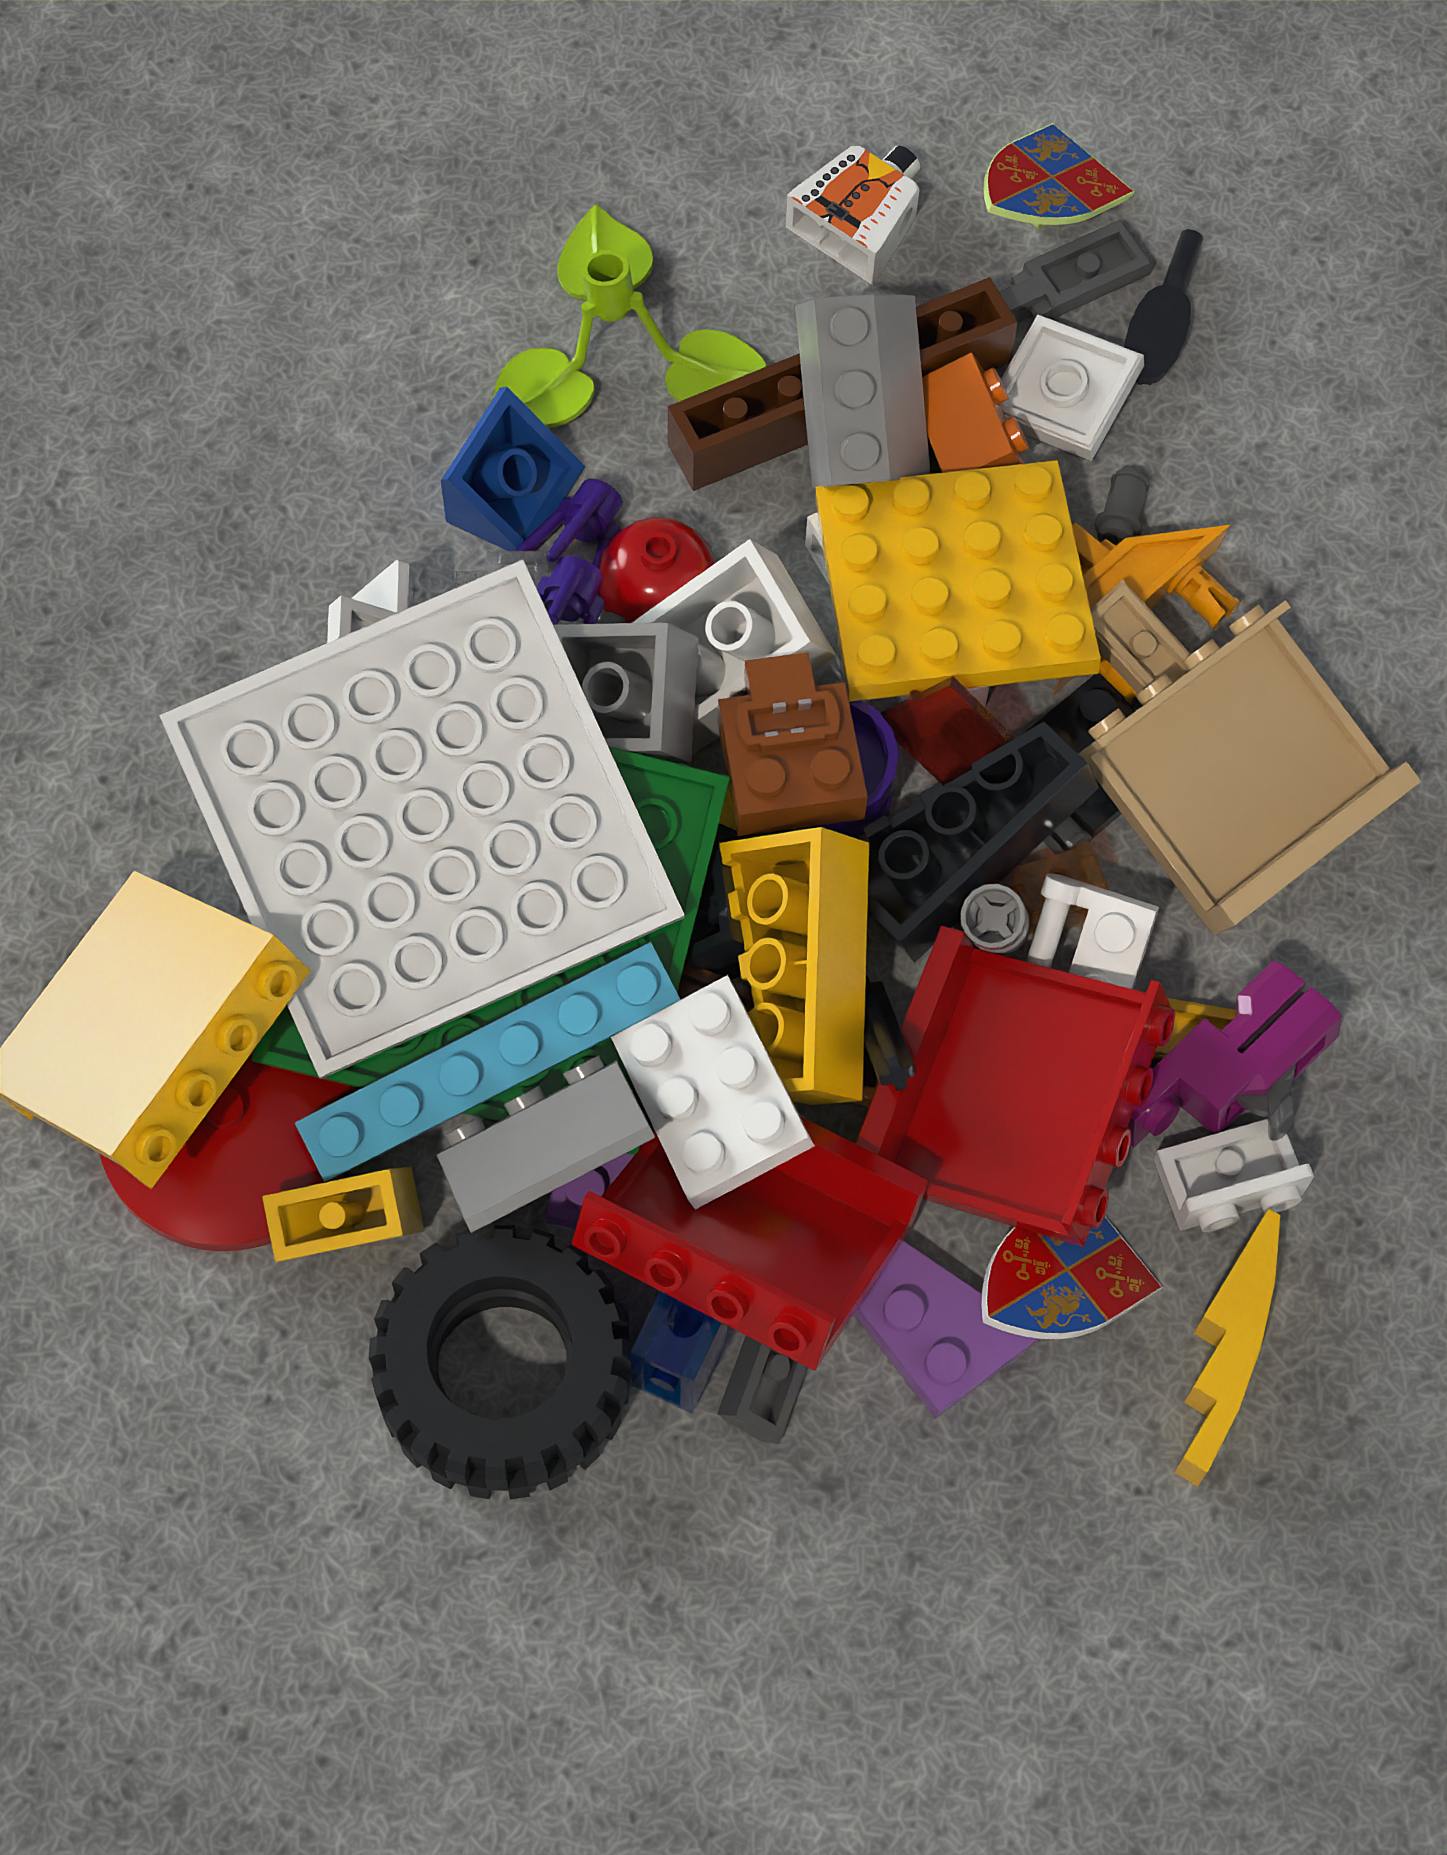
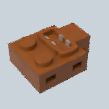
M808 652L745 660L744 681L746 695L718 699L717 716L726 774L730 777L728 785L737 835L746 836L865 819L868 796L845 682L815 686Z

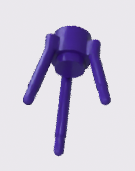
M592 478L584 480L573 498L564 497L555 512L537 527L509 556H527L564 522L565 529L547 552V560L549 562H556L574 538L586 543L597 539L599 543L592 564L600 570L604 550L614 535L621 531V528L615 522L623 509L621 495L615 488L604 481Z
M567 555L560 557L555 564L551 576L541 577L536 588L543 604L545 603V608L553 625H557L560 619L575 622L579 620L580 616L584 617L583 624H597L605 605V601L597 595L603 581L602 573L592 563L576 556Z

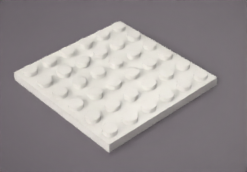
M524 560L513 563L159 715L251 924L273 934L311 970L287 1003V1006L320 1079L679 921L685 916Z

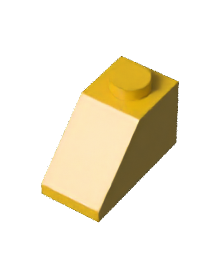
M412 1166L387 1169L262 1196L275 1262L424 1232Z

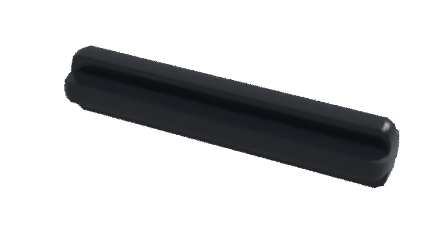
M866 975L864 1044L880 1085L893 1084L895 1091H902L908 1087L906 1079L916 1074V1066L882 981L870 983L868 975Z

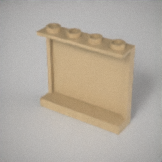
M1286 600L1267 614L1258 604L1229 626L1236 636L1230 642L1220 648L1214 639H1211L1182 661L1189 672L1173 683L1165 673L1138 693L1136 698L1142 704L1141 708L1127 718L1118 708L1088 730L1095 742L1079 753L1089 764L1096 780L1214 935L1238 924L1421 782L1407 761L1393 769L1388 767L1277 619L1291 608Z

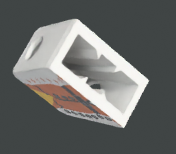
M900 145L895 146L882 160L861 146H850L787 195L785 227L870 284H873L916 218L919 187L911 179L920 170V163L917 157L909 149Z

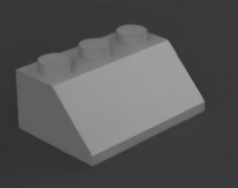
M864 294L814 298L796 305L812 489H815L816 486L832 487L900 480L901 477L930 474L915 295Z
M598 1055L563 1073L569 1085L545 1097L540 1086L505 1103L504 1106L509 1116L485 1127L481 1117H478L445 1134L450 1146L441 1150L437 1157L471 1233L655 1138L653 1130L617 1060L604 1066Z

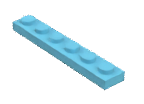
M650 942L295 1122V1125L326 1183L610 1039L619 1032L681 999Z

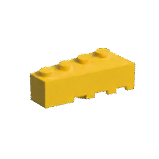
M823 827L719 843L722 863L731 867L735 891L728 894L731 917L740 921L745 953L738 955L742 980L749 981L751 985L754 1008L748 1014L791 1100L807 1105L862 1101L869 843Z

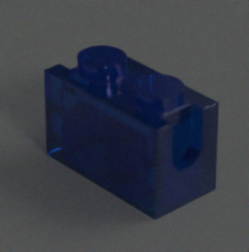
M660 1291L630 1352L632 1386L693 1414L727 1343L728 1326Z

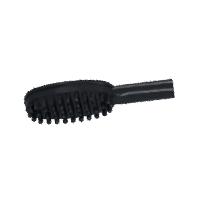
M1186 229L1181 232L1162 286L1154 287L1147 292L1138 304L1129 323L1124 348L1144 355V367L1136 380L1139 385H1152L1163 379L1176 362L1185 343L1190 324L1191 304L1184 292L1203 241L1202 235L1195 230Z

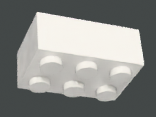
M751 539L632 622H668L699 637L692 755L720 737L717 723L718 699L746 695L744 681L745 660L808 652L812 672H814L836 656L778 555Z

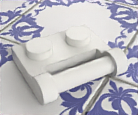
M1046 874L1041 889V894L1046 898L1026 962L1051 968L1070 905H1077L1089 910L1069 973L1134 989L1160 907L1063 875Z

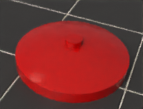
M253 1050L152 1189L145 1186L121 1165L100 1154L101 1162L112 1187L126 1208L142 1224L166 1239L184 1246L210 1251H239L260 1247L271 1243L262 1196L325 1183L295 1122L356 1092V1087L254 1063L252 1061ZM350 1171L331 1181L347 1178Z

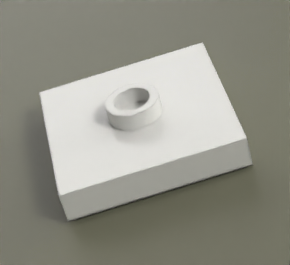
M1037 315L1001 378L1009 400L1000 405L1006 419L1013 416L1016 418L1024 435L1092 461L1144 367V355Z

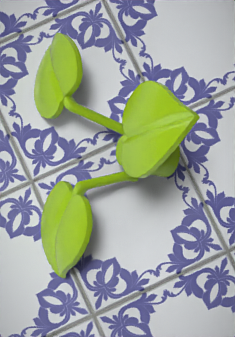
M595 204L570 234L557 265L558 279L563 290L573 298L587 300L581 305L582 321L574 358L569 362L566 355L561 351L546 347L531 348L513 357L501 370L496 381L494 397L501 387H508L548 429L567 424L576 419L587 409L595 394L592 379L578 371L584 366L593 318L598 316L601 320L615 322L623 319L630 309L636 311L664 359L673 363L666 372L665 383L669 394L677 402L767 367L763 358L748 344L733 335L718 330L703 329L692 331L683 337L679 346V352L673 350L644 305L643 294L634 291L647 280L652 272L654 260L650 245L637 232L616 221L604 209Z

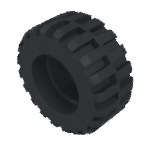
M494 1225V1237L477 1239L475 1231L471 1233L469 1229L455 1233L457 1246L443 1252L440 1245L435 1242L419 1253L422 1266L415 1272L410 1268L404 1267L392 1281L395 1293L392 1300H381L374 1318L377 1335L370 1338L369 1361L373 1371L371 1381L383 1419L392 1438L395 1437L403 1454L416 1468L423 1465L431 1472L433 1481L450 1490L457 1483L466 1486L470 1496L490 1499L491 1490H502L509 1492L510 1500L530 1497L529 1487L545 1482L549 1490H552L567 1483V1472L577 1465L586 1470L600 1456V1444L605 1438L612 1440L621 1424V1411L623 1405L628 1404L632 1385L631 1342L629 1339L628 1320L623 1304L616 1302L613 1284L603 1270L600 1269L593 1272L588 1266V1255L571 1244L566 1246L564 1251L555 1247L554 1234L534 1228L530 1239L516 1237L515 1225ZM513 1307L536 1313L555 1326L566 1349V1370L562 1383L545 1402L533 1410L506 1418H490L475 1415L455 1405L444 1391L438 1372L439 1353L450 1333L472 1315L492 1308Z

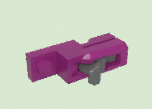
M1272 961L1237 995L1235 1018L1222 1031L1204 1018L1152 1068L1153 1082L1149 1097L1142 1107L1135 1106L1128 1128L1131 1130L1130 1145L1134 1148L1149 1133L1153 1136H1158L1164 1132L1178 1115L1180 1107L1213 1134L1223 1132L1245 1110H1249L1258 1116L1268 1118V1137L1271 1141L1283 1138L1292 1129L1294 1099L1291 1086L1293 1081L1339 1037L1342 1015L1329 1000L1314 988L1310 987L1305 993L1301 990L1305 987V981L1284 964Z

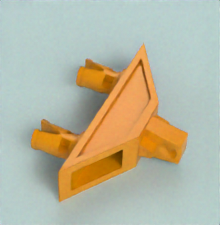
M1075 522L1072 524L1090 609L1121 580H1124L1149 609H1152L1167 594L1170 596L1178 594L1209 624L1208 626L1212 630L1217 629L1223 617L1229 618L1238 608L1241 601L1231 595L1202 566L1219 549L1231 524L1129 537L1123 539L1116 546L1107 539L1100 543ZM1100 653L1099 673L1130 705L1133 704L1137 699V693ZM1074 677L1056 678L1053 696Z

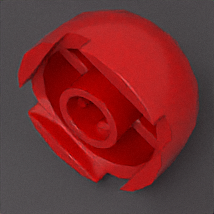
M651 517L633 522L614 535L601 558L600 572L603 575V581L598 592L605 601L604 611L624 617L627 623L634 622L714 565L716 562L711 546L697 530L676 519Z

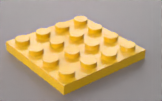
M1058 460L908 476L894 481L815 487V502L849 702L1099 674L1101 657Z

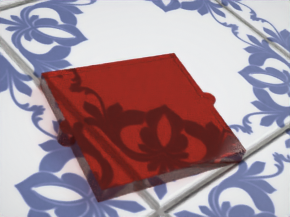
M954 676L922 692L912 690L909 693L908 699L880 712L893 729L895 740L939 783L941 782L943 786L970 771L972 763L1015 739Z

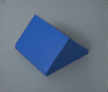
M501 387L441 479L446 522L512 553L537 527L555 512L585 466L508 387Z

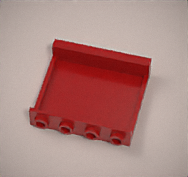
M941 926L901 1026L902 1033L916 1066V1074L906 1079L908 1087L902 1091H895L893 1084H878L855 1144L929 1180L923 1200L1084 1247L1090 1228H1099L1105 1217L1109 1201V1192L1105 1189L1113 1166L1121 1167L1127 1157L1131 1142V1130L1128 1128L1135 1106L1142 1107L1149 1097L1153 1082V1070L1150 1068L1157 1046L1165 1047L1171 1037L1175 1021V1011L1170 1006L1161 982L1151 980L1146 993L975 949L964 931Z
M800 1116L815 1145L814 1147L695 1209L688 1201L665 1150L654 1131L655 1138L642 1145L602 1196L588 1191L584 1196L571 1245L816 1371L911 1230L929 1180Z

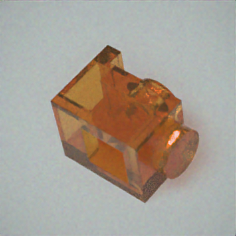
M1089 840L1077 843L1075 849L1016 867L1012 884L1009 888L1020 897L1030 915V933L1032 938L1034 937L1046 898L1041 894L1046 874L1063 875L1109 890ZM1070 905L1062 931L1084 925L1089 909Z

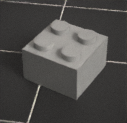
M668 622L553 625L607 745L673 763H691L699 637Z

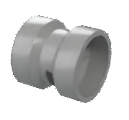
M987 884L973 890L965 899L961 909V925L968 938L980 950L998 955H1007L1019 949L1027 940L1030 931V915L1020 897L1009 887L1000 884Z

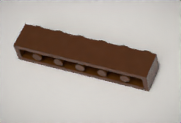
M990 277L916 306L922 377L971 352L985 371L1011 362L1018 322ZM800 353L668 406V446L693 491L808 445Z

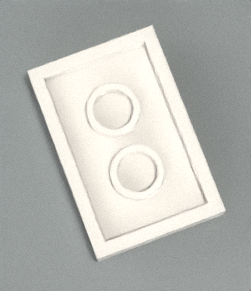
M728 975L611 1037L683 1191L695 1209L815 1146Z

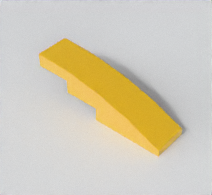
M1271 1209L1267 1210L1193 1333L1216 1347V1350L1184 1403L1207 1416L1174 1471V1473L1197 1487L1208 1473L1240 1409L1262 1346L1276 1279L1280 1215Z

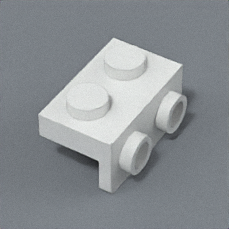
M1268 1119L1158 1150L1153 1158L1180 1231L1199 1225L1202 1232L1217 1231L1237 1222L1240 1219V1213L1262 1207L1265 1214L1268 1209L1276 1213L1287 1210L1302 1201L1301 1195L1304 1194L1314 1178L1310 1164L1299 1166L1287 1134L1277 1141L1269 1139Z

